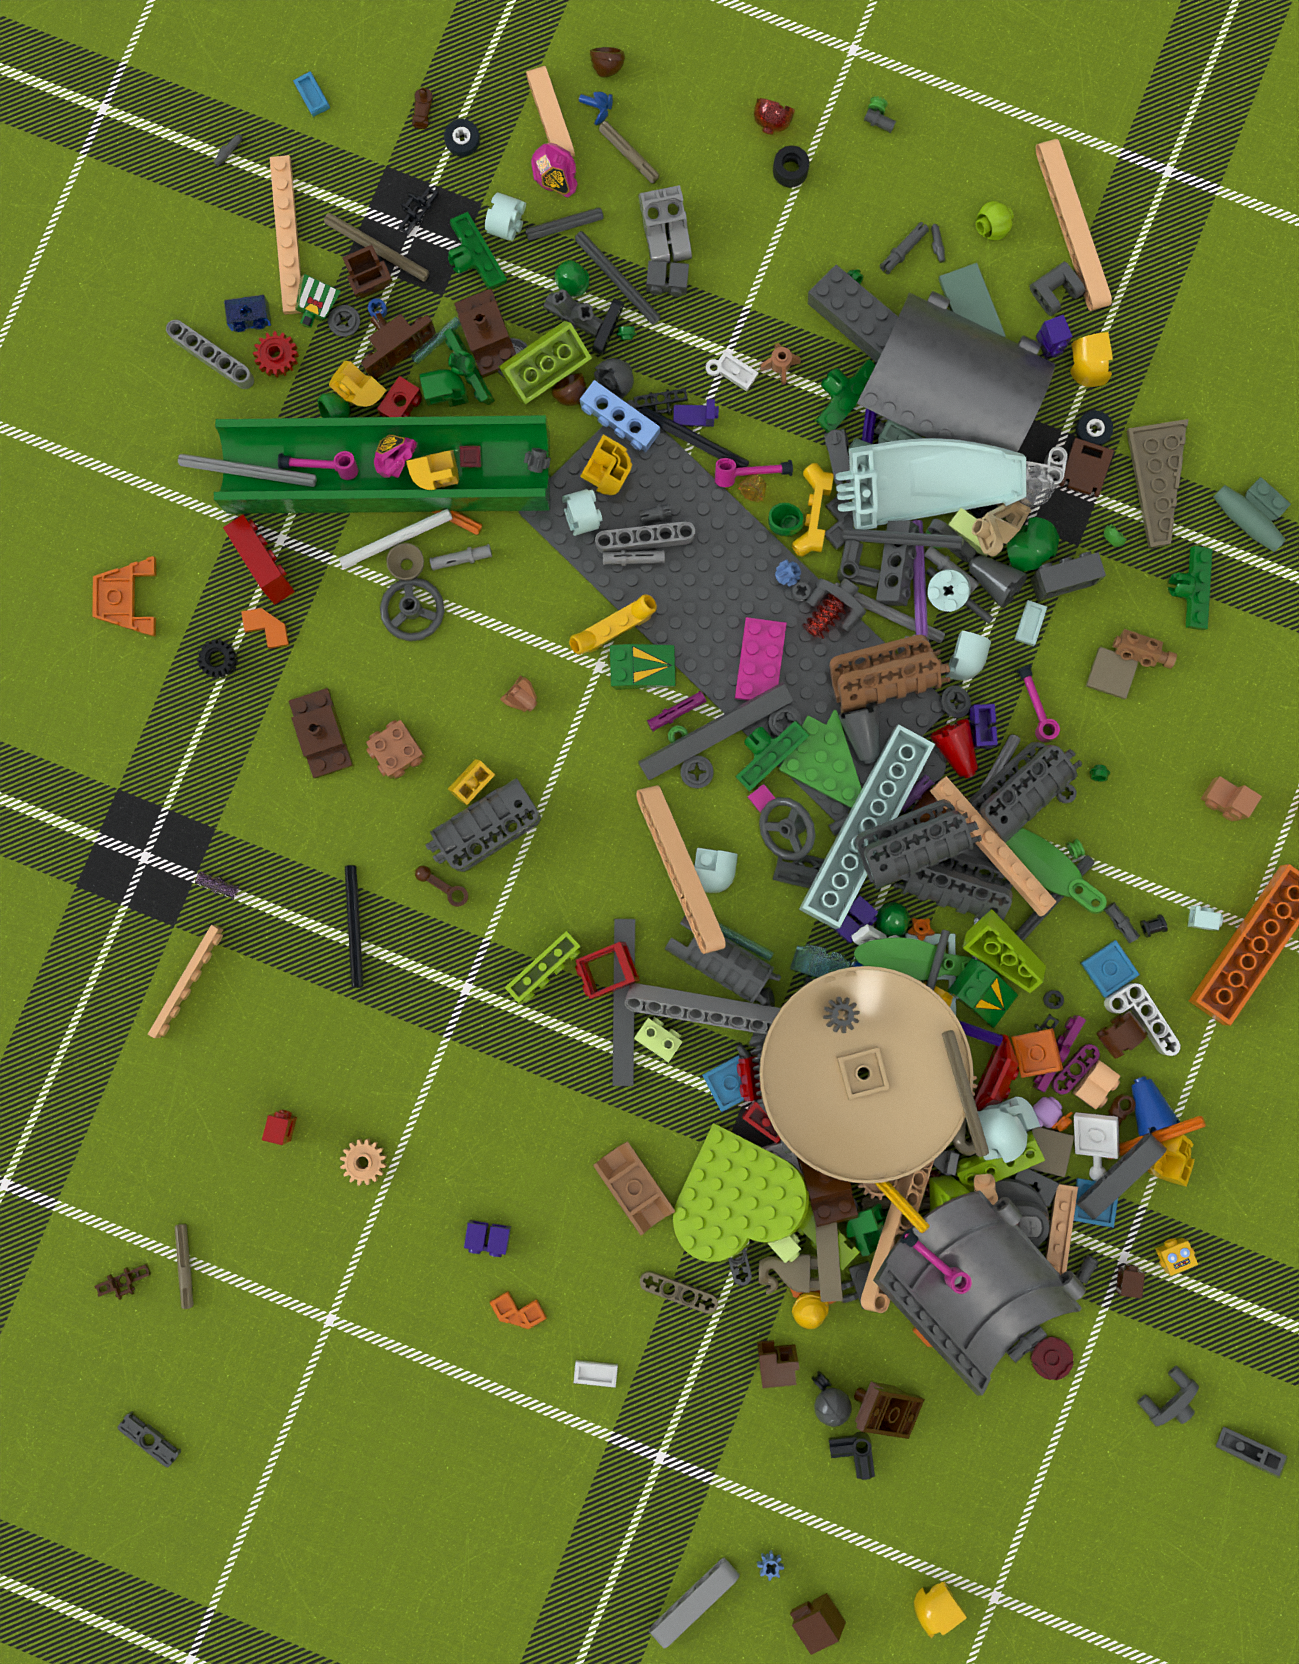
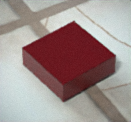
M481 445L459 446L460 467L482 466Z

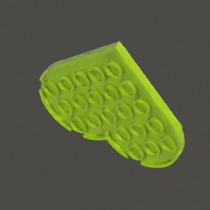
M713 1123L675 1204L673 1225L676 1237L687 1253L707 1262H721L736 1256L745 1248L750 1239L758 1242L772 1243L787 1238L801 1226L807 1214L809 1192L807 1191L804 1177L791 1162Z

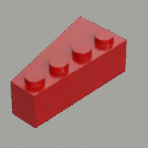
M243 514L223 527L259 587L274 605L295 592L285 577L287 573L281 564L277 565L275 562L277 557L271 549L268 550L266 548V545H268L262 534L258 535L256 533L258 527L252 519L248 521Z

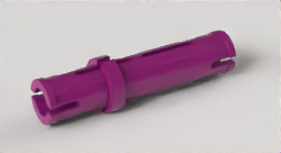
M699 691L673 707L663 709L662 713L648 719L647 723L652 732L667 723L672 724L676 718L706 703V699L703 693Z

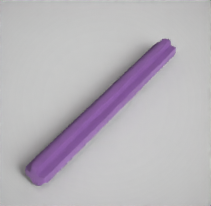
M913 520L912 522L919 526V532L923 533V522L921 520ZM916 545L917 555L913 563L916 635L927 637L924 546Z

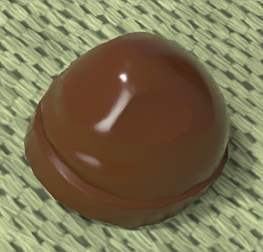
M601 47L590 50L592 67L599 77L607 78L613 76L623 67L625 54L622 50L614 47Z
M572 374L557 382L552 389L553 397L565 406L579 405L580 398L587 390L583 374Z

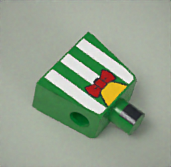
M304 274L300 279L295 310L303 313L300 324L311 328L314 319L322 322L341 291Z

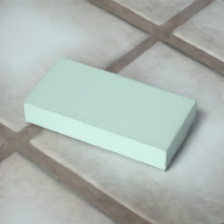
M1029 600L1026 602L1014 640L1035 646L1047 606Z

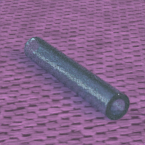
M456 316L451 319L411 356L412 360L418 365L446 339L443 332L449 328L456 330L461 325L460 320Z
M719 923L725 938L770 961L774 952Z

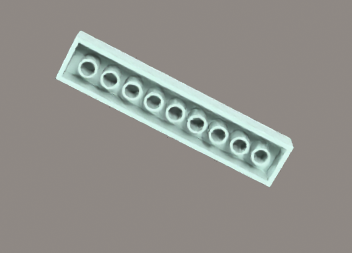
M899 724L892 730L799 910L834 929L840 928L867 876L855 843L856 837L863 831L898 817L935 745L934 743ZM864 839V846L868 845V839Z

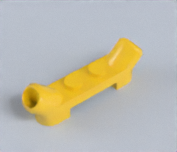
M812 463L803 471V476L814 489V493L809 495L808 506H811V512L806 514L805 526H808V531L792 542L793 550L800 557L805 556L810 551L821 553L825 530L817 529L822 495L830 496L834 475L833 473L824 472L818 463Z
M644 594L633 603L586 630L572 635L569 640L571 649L577 655L594 652L603 647V644L631 628L647 622L657 610L655 600L652 596Z

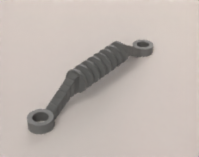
M770 987L762 988L760 994L766 1000L764 1005L774 1007L775 998ZM753 1033L749 1042L751 1047H756V1049L751 1051V1055H757V1057L752 1059V1063L759 1064L753 1067V1071L759 1072L760 1058L766 1034ZM759 1074L755 1075L754 1079L760 1080ZM760 1082L756 1083L755 1087L760 1088ZM761 1090L756 1092L757 1096H762ZM758 1100V1105L767 1113L763 1100ZM781 1140L784 1152L786 1154L792 1153V1151H790V1149Z

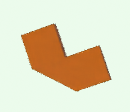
M262 608L241 611L244 631L246 633L265 629L269 649L289 645L287 628L284 623Z
M509 1291L489 1302L499 1321L530 1329L547 1319L537 1299L518 1309Z

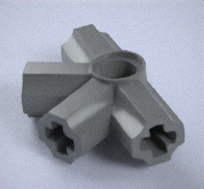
M562 289L555 293L551 292L545 300L543 306L545 310L560 317L563 322H570L574 329L579 328L591 336L597 337L603 320L594 316L593 307L590 304H580L574 301L568 292Z

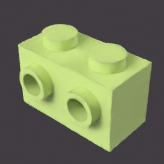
M648 1017L634 1039L669 1063L683 1042L679 1039L682 1035L672 1028L670 1031H667L662 1027L664 1023L656 1017H653V1019Z
M795 1233L779 1241L768 1243L784 1263L788 1260L792 1262L800 1255L798 1252L801 1249L798 1244L800 1240Z

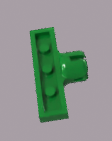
M466 212L450 219V225L461 242L460 246L448 252L450 265H455L453 270L460 274L471 268L476 269L487 289H495L507 283L506 276L469 213Z
M449 328L443 333L447 338L445 340L447 346L451 351H454V353L450 354L448 360L451 371L465 377L466 381L474 387L475 391L473 393L479 402L490 405L495 400L475 365L474 357L466 349L458 332Z
M870 359L864 362L852 378H848L839 368H836L827 374V379L824 378L822 380L821 387L831 396V402L815 421L827 433L835 430L857 405L876 366Z
M1190 547L1189 572L1174 573L1168 580V584L1176 585V588L1168 587V592L1174 597L1184 598L1187 601L1186 628L1208 629L1212 567L1211 548Z
M797 720L776 738L771 737L763 727L756 728L744 741V744L754 754V759L735 777L750 792L807 739L810 734Z

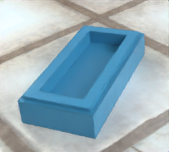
M311 71L293 80L312 117L330 109Z

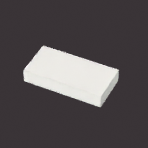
M576 1360L574 1383L616 1387L618 1364Z

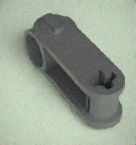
M845 428L832 430L824 434L834 480L837 485L844 484L842 482L844 480H837L836 474L850 471L849 454L847 453L849 441Z

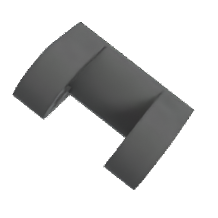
M1062 262L1030 285L1031 293L1049 316L1061 310L1058 299L1052 293L1059 286L1063 285L1074 299L1085 293L1083 283L1066 262Z

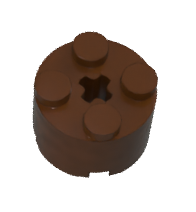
M1130 1011L1123 1015H1117L1110 1021L1112 1025L1108 1028L1105 1026L1096 1032L1098 1039L1114 1059L1123 1056V1050L1129 1049L1131 1051L1148 1035L1147 1031Z

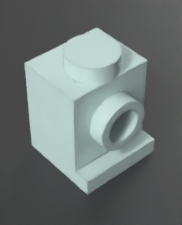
M1197 905L1190 906L1188 927L1213 931L1219 930V927L1222 926L1223 915L1221 913H1215L1213 908Z

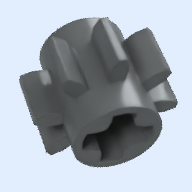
M532 448V451H528L525 454L524 463H528V470L542 473L543 469L549 468L551 458L547 457V451L540 448Z

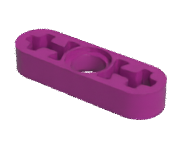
M1091 1044L1081 1046L1063 1066V1070L1059 1071L1052 1079L1051 1087L1053 1091L1058 1094L1069 1093L1099 1059L1100 1052L1098 1048ZM1086 1049L1093 1050V1058L1087 1057L1083 1062L1077 1060L1078 1057L1083 1059L1086 1056ZM1074 1063L1079 1064L1081 1067L1078 1075H1073L1070 1072V1066ZM1064 1073L1073 1078L1072 1082L1067 1079L1064 1083L1065 1089L1060 1088L1058 1090V1080L1064 1081L1066 1079V1076L1063 1075Z

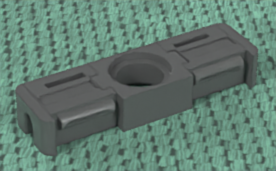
M133 1411L129 1412L118 1425V1430L162 1465L169 1467L181 1453V1449L177 1451V1448L164 1439V1435L150 1424L146 1425L135 1415H132ZM145 1434H152L154 1436V1444L148 1445L145 1443Z

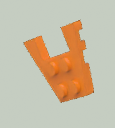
M151 556L146 560L130 563L129 566L120 569L116 568L93 576L92 617L146 635L156 636L155 617H135V577L156 576V558Z

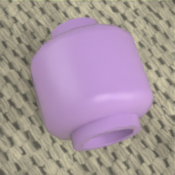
M1051 1096L1049 1098L1042 1097L1033 1106L1040 1128L1042 1126L1051 1128L1063 1115L1061 1104Z

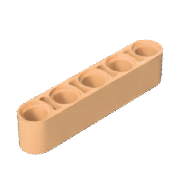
M546 66L526 71L528 83L548 142L561 146L571 152L572 158L575 157L573 145Z

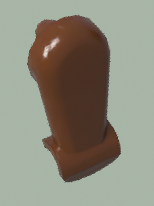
M424 87L415 92L412 126L418 129L428 128V114L433 100L432 92Z

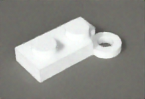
M724 351L719 360L712 359L706 364V372L710 376L721 374L745 391L749 390L758 376L757 371ZM711 365H716V366H717V370H716V371H712V370L710 369V366H711Z
M868 924L861 927L851 936L853 942L858 945L871 940L887 938L884 933ZM893 935L888 938H896L899 936Z

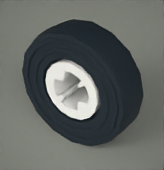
M457 119L448 124L445 129L444 141L452 154L465 157L477 150L480 143V134L473 122L467 119ZM462 134L464 135V141L459 139Z
M1094 410L1085 413L1076 425L1078 439L1100 446L1107 443L1113 434L1112 420L1102 411ZM1093 425H1096L1097 429H1099L1096 433L1091 432L1092 429L1090 427L1092 428Z

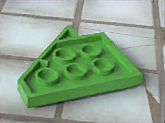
M834 710L827 724L807 716L802 727L810 736L784 759L779 771L852 809L862 788L838 713Z

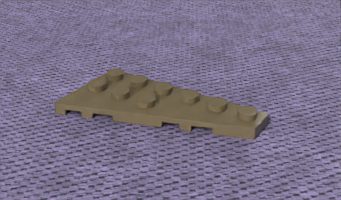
M1188 419L1129 428L1126 431L1148 549L1169 546L1171 544L1174 525L1173 518L1177 504L1176 497L1180 483L1183 462L1182 454L1186 440L1185 433Z

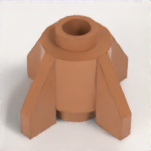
M775 343V350L772 356L760 364V369L763 371L772 368L776 373H780L781 382L784 385L787 382L786 371L789 370L790 365L800 364L801 359L799 356L792 354L789 349L782 347L779 343Z
M521 675L509 691L500 698L506 705L523 712L527 710L529 712L532 711L538 703L531 682Z

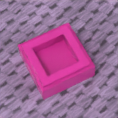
M764 784L747 797L760 813L769 801L775 799Z

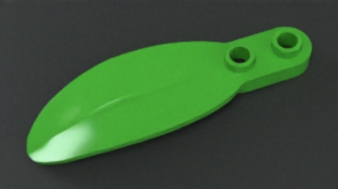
M1023 828L1006 842V845L1045 889L1055 894L1072 898L1090 913L1099 914L1105 910L1106 897L1083 880L1076 865L1057 847ZM1081 888L1083 892L1081 894H1077L1075 892V889ZM1093 901H1098V902L1100 903V905L1097 906V907H1094V906L1092 905V902H1093Z
M883 938L859 945L854 951V957L863 966L887 968L907 974L917 980H928L937 946L911 938ZM944 953L938 977L943 975L958 977L965 968V964H968L972 958ZM946 961L949 962L948 968L946 967Z

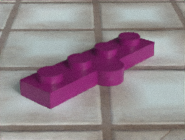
M1074 1015L1073 1018L1070 1017L1064 1026L1066 1028L1064 1034L1059 1035L1056 1039L1062 1063L1067 1058L1070 1052L1069 1048L1086 1019L1079 1015ZM1056 1072L1036 1075L1033 1080L1035 1082L1033 1087L1041 1092H1045Z

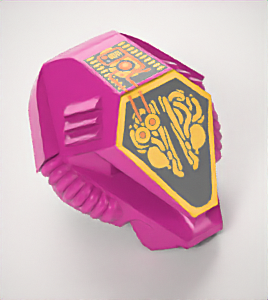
M546 143L539 147L531 159L534 181L536 180L544 189L548 191L554 190L567 198L574 194L578 183L574 178L576 165L574 158L570 154L571 152L554 143Z
M388 435L380 440L374 458L377 473L384 478L390 476L398 478L406 460L412 457L417 442L410 438Z

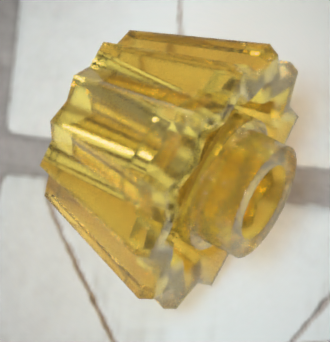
M750 475L740 483L738 489L741 491L740 494L744 495L746 499L758 503L763 501L765 497L766 483L762 477Z

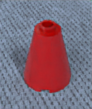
M962 719L956 721L957 724H948L934 731L930 738L958 776H964L966 779L976 774L975 771L978 769L969 720Z

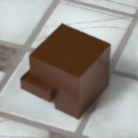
M372 245L343 257L350 276H347V279L356 298L359 296L364 298L390 286L389 283L393 282L384 260L379 261Z
M774 1340L757 1342L762 1388L797 1385L795 1370H799V1361L796 1345L774 1346Z
M827 1593L814 1599L812 1604L807 1601L793 1608L790 1612L794 1620L792 1627L811 1655L839 1642L846 1621Z

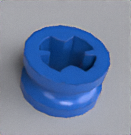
M373 299L369 302L368 310L371 317L374 316L377 319L375 315L377 313H381L383 318L386 316L387 307L383 300ZM380 306L382 311H376V313H374V307L378 308Z

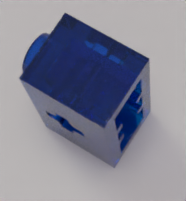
M265 295L224 300L226 321L231 331L244 332L250 328L264 329L266 326H271L269 302Z

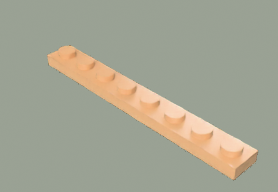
M290 155L270 157L282 306L285 315L301 313L295 310L301 279L292 164Z
M948 777L942 778L930 792L938 801L943 799L950 801L955 810L961 814L967 812L968 818L965 819L966 823L975 821L979 828L970 833L971 838L979 835L982 838V841L975 842L977 846L1040 917L1045 915L1056 903V900Z

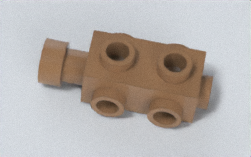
M1126 629L1122 631L1120 636L1117 635L1112 646L1116 648L1115 654L1121 655L1122 659L1136 660L1145 667H1155L1158 662L1163 667L1172 669L1177 658V653L1162 651L1163 642Z

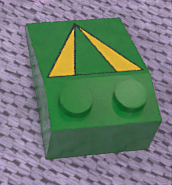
M648 644L610 645L611 687L615 690L676 686L675 646Z
M973 958L947 991L992 1028H995L1018 997V994L994 971L981 961Z

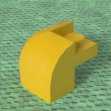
M1109 333L1092 334L1075 340L1071 344L1074 365L1070 372L1073 379L1085 387L1105 385L1112 375L1111 371L1108 372L1109 360H1113Z
M344 361L329 383V386L345 401L352 405L363 407L375 404L387 391L372 376H366L351 361Z
M603 434L580 477L597 486V492L605 495L617 494L632 467L631 459L626 452L627 449Z
M453 450L406 461L413 482L423 489L435 490L440 487L458 484L459 482Z
M1183 1134L1160 1142L1167 1148L1166 1152L1148 1169V1173L1165 1181L1187 1187L1195 1160L1191 1158V1148L1194 1144Z
M945 1582L934 1585L928 1593L922 1587L916 1594L914 1610L922 1628L930 1638L939 1632L945 1635L967 1618Z

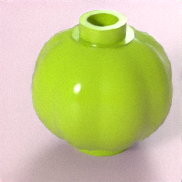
M990 201L984 204L977 215L976 229L978 233L993 241L1003 239L1012 228L1013 211L998 201Z

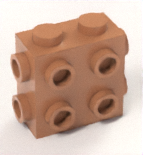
M401 720L390 722L386 725L387 729L381 733L379 731L369 736L370 740L366 742L369 747L366 750L372 759L376 758L380 765L377 767L383 776L387 775L391 779L393 777L395 779L401 777L406 773L405 769L410 766L412 768L418 766L423 762L422 758L425 757Z

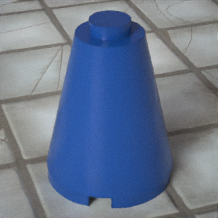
M1146 1076L1134 1080L1135 1084L1131 1087L1136 1105L1135 1115L1139 1137L1180 1123L1178 1117L1152 1079L1147 1080Z

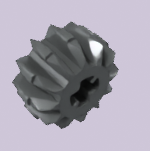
M836 997V1003L833 1000H829L832 1008L824 1007V1010L829 1012V1015H824L823 1019H830L826 1026L831 1027L834 1025L833 1032H838L840 1028L842 1033H846V1026L850 1030L854 1029L851 1022L859 1023V1020L854 1018V1015H859L860 1011L852 1010L857 1004L851 1003L849 1005L850 998L848 997L843 1002L841 997ZM838 1011H845L843 1015L844 1020L837 1018L839 1016Z

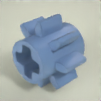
M788 560L779 563L780 566L776 567L777 570L775 572L777 581L783 585L787 584L789 587L796 584L801 575L799 565L793 561L789 563Z
M772 1550L766 1555L761 1553L762 1561L757 1562V1567L762 1568L760 1576H768L769 1581L775 1576L780 1578L779 1570L784 1569V1565L779 1563L781 1555H773ZM768 1563H769L770 1565H773V1564H774V1567H773V1568H772L771 1566H768V1567H767V1564H768Z

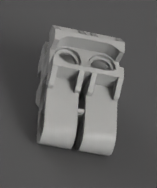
M680 185L640 193L638 195L651 261L670 263L669 244L674 262L692 259L687 218L683 207ZM669 204H675L678 207L676 215L668 213L667 207ZM648 209H657L658 217L651 219L648 216ZM665 225H666L667 232H668V235H669V241H667V238H666Z

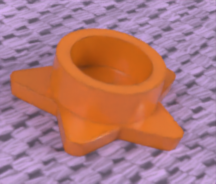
M912 918L913 927L908 930V934L917 936L921 941H924L926 936L935 934L930 928V919L917 920Z
M1070 1112L1063 1116L1051 1127L1052 1130L1057 1129L1059 1132H1062L1073 1123L1069 1117L1074 1113Z

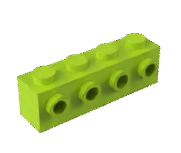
M566 931L514 978L505 989L518 1003L522 1001L527 1003L535 995L533 991L538 986L542 989L550 981L548 977L552 973L557 975L566 967L563 964L569 958L571 960L575 959L581 953L579 949L582 946Z
M1032 1130L1027 1132V1145L1024 1152L1013 1161L1005 1163L1003 1158L985 1160L983 1156L978 1157L977 1155L960 1159L957 1163L956 1172L962 1185L970 1192H974L975 1175L992 1174L995 1182L1045 1161Z

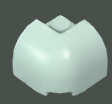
M962 630L958 636L954 654L949 661L950 672L946 673L945 677L961 681L974 678L986 663L991 641L981 635Z
M697 848L694 868L705 892L719 893L726 890L732 884L735 877L738 854Z
M1014 1097L983 1109L1000 1108V1112L1008 1113L1012 1116L1016 1114L1026 1132L1040 1127L1033 1107L1022 1097Z
M1000 1108L978 1111L989 1154L983 1156L984 1159L1003 1158L1004 1162L1007 1163L1018 1158L1026 1148L1028 1134L1016 1114L1012 1116L1008 1113L1000 1112Z

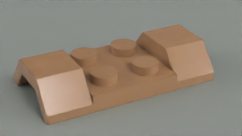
M628 1141L609 1152L593 1165L640 1235L644 1234L650 1227L666 1216L675 1212Z

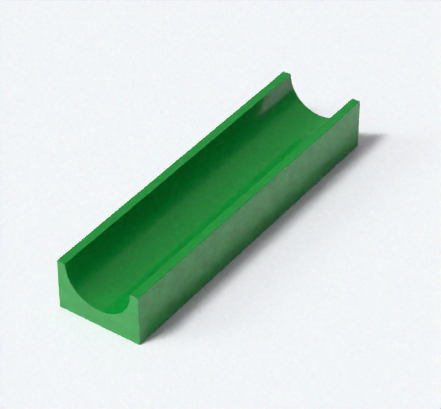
M546 415L215 419V427L220 436L223 460L279 469L278 455L280 453H283L284 456H291V458L334 461L335 456L339 452L348 451L353 454L359 469L355 478L344 480L335 469L293 466L291 468H283V470L316 475L317 482L314 487L223 473L222 486L219 492H214V501L227 514L435 512L445 509L457 512L550 511V464L549 468L543 469L542 473L528 470V463H524L525 454L528 451H532V448H540L547 451V457L550 458V430ZM388 435L413 439L417 442V445L410 459L453 450L458 469V484L440 487L435 490L423 489L413 482L409 474L407 462H405L398 478L393 476L382 477L377 473L374 465L375 453L380 440ZM481 445L482 466L460 467L459 446Z

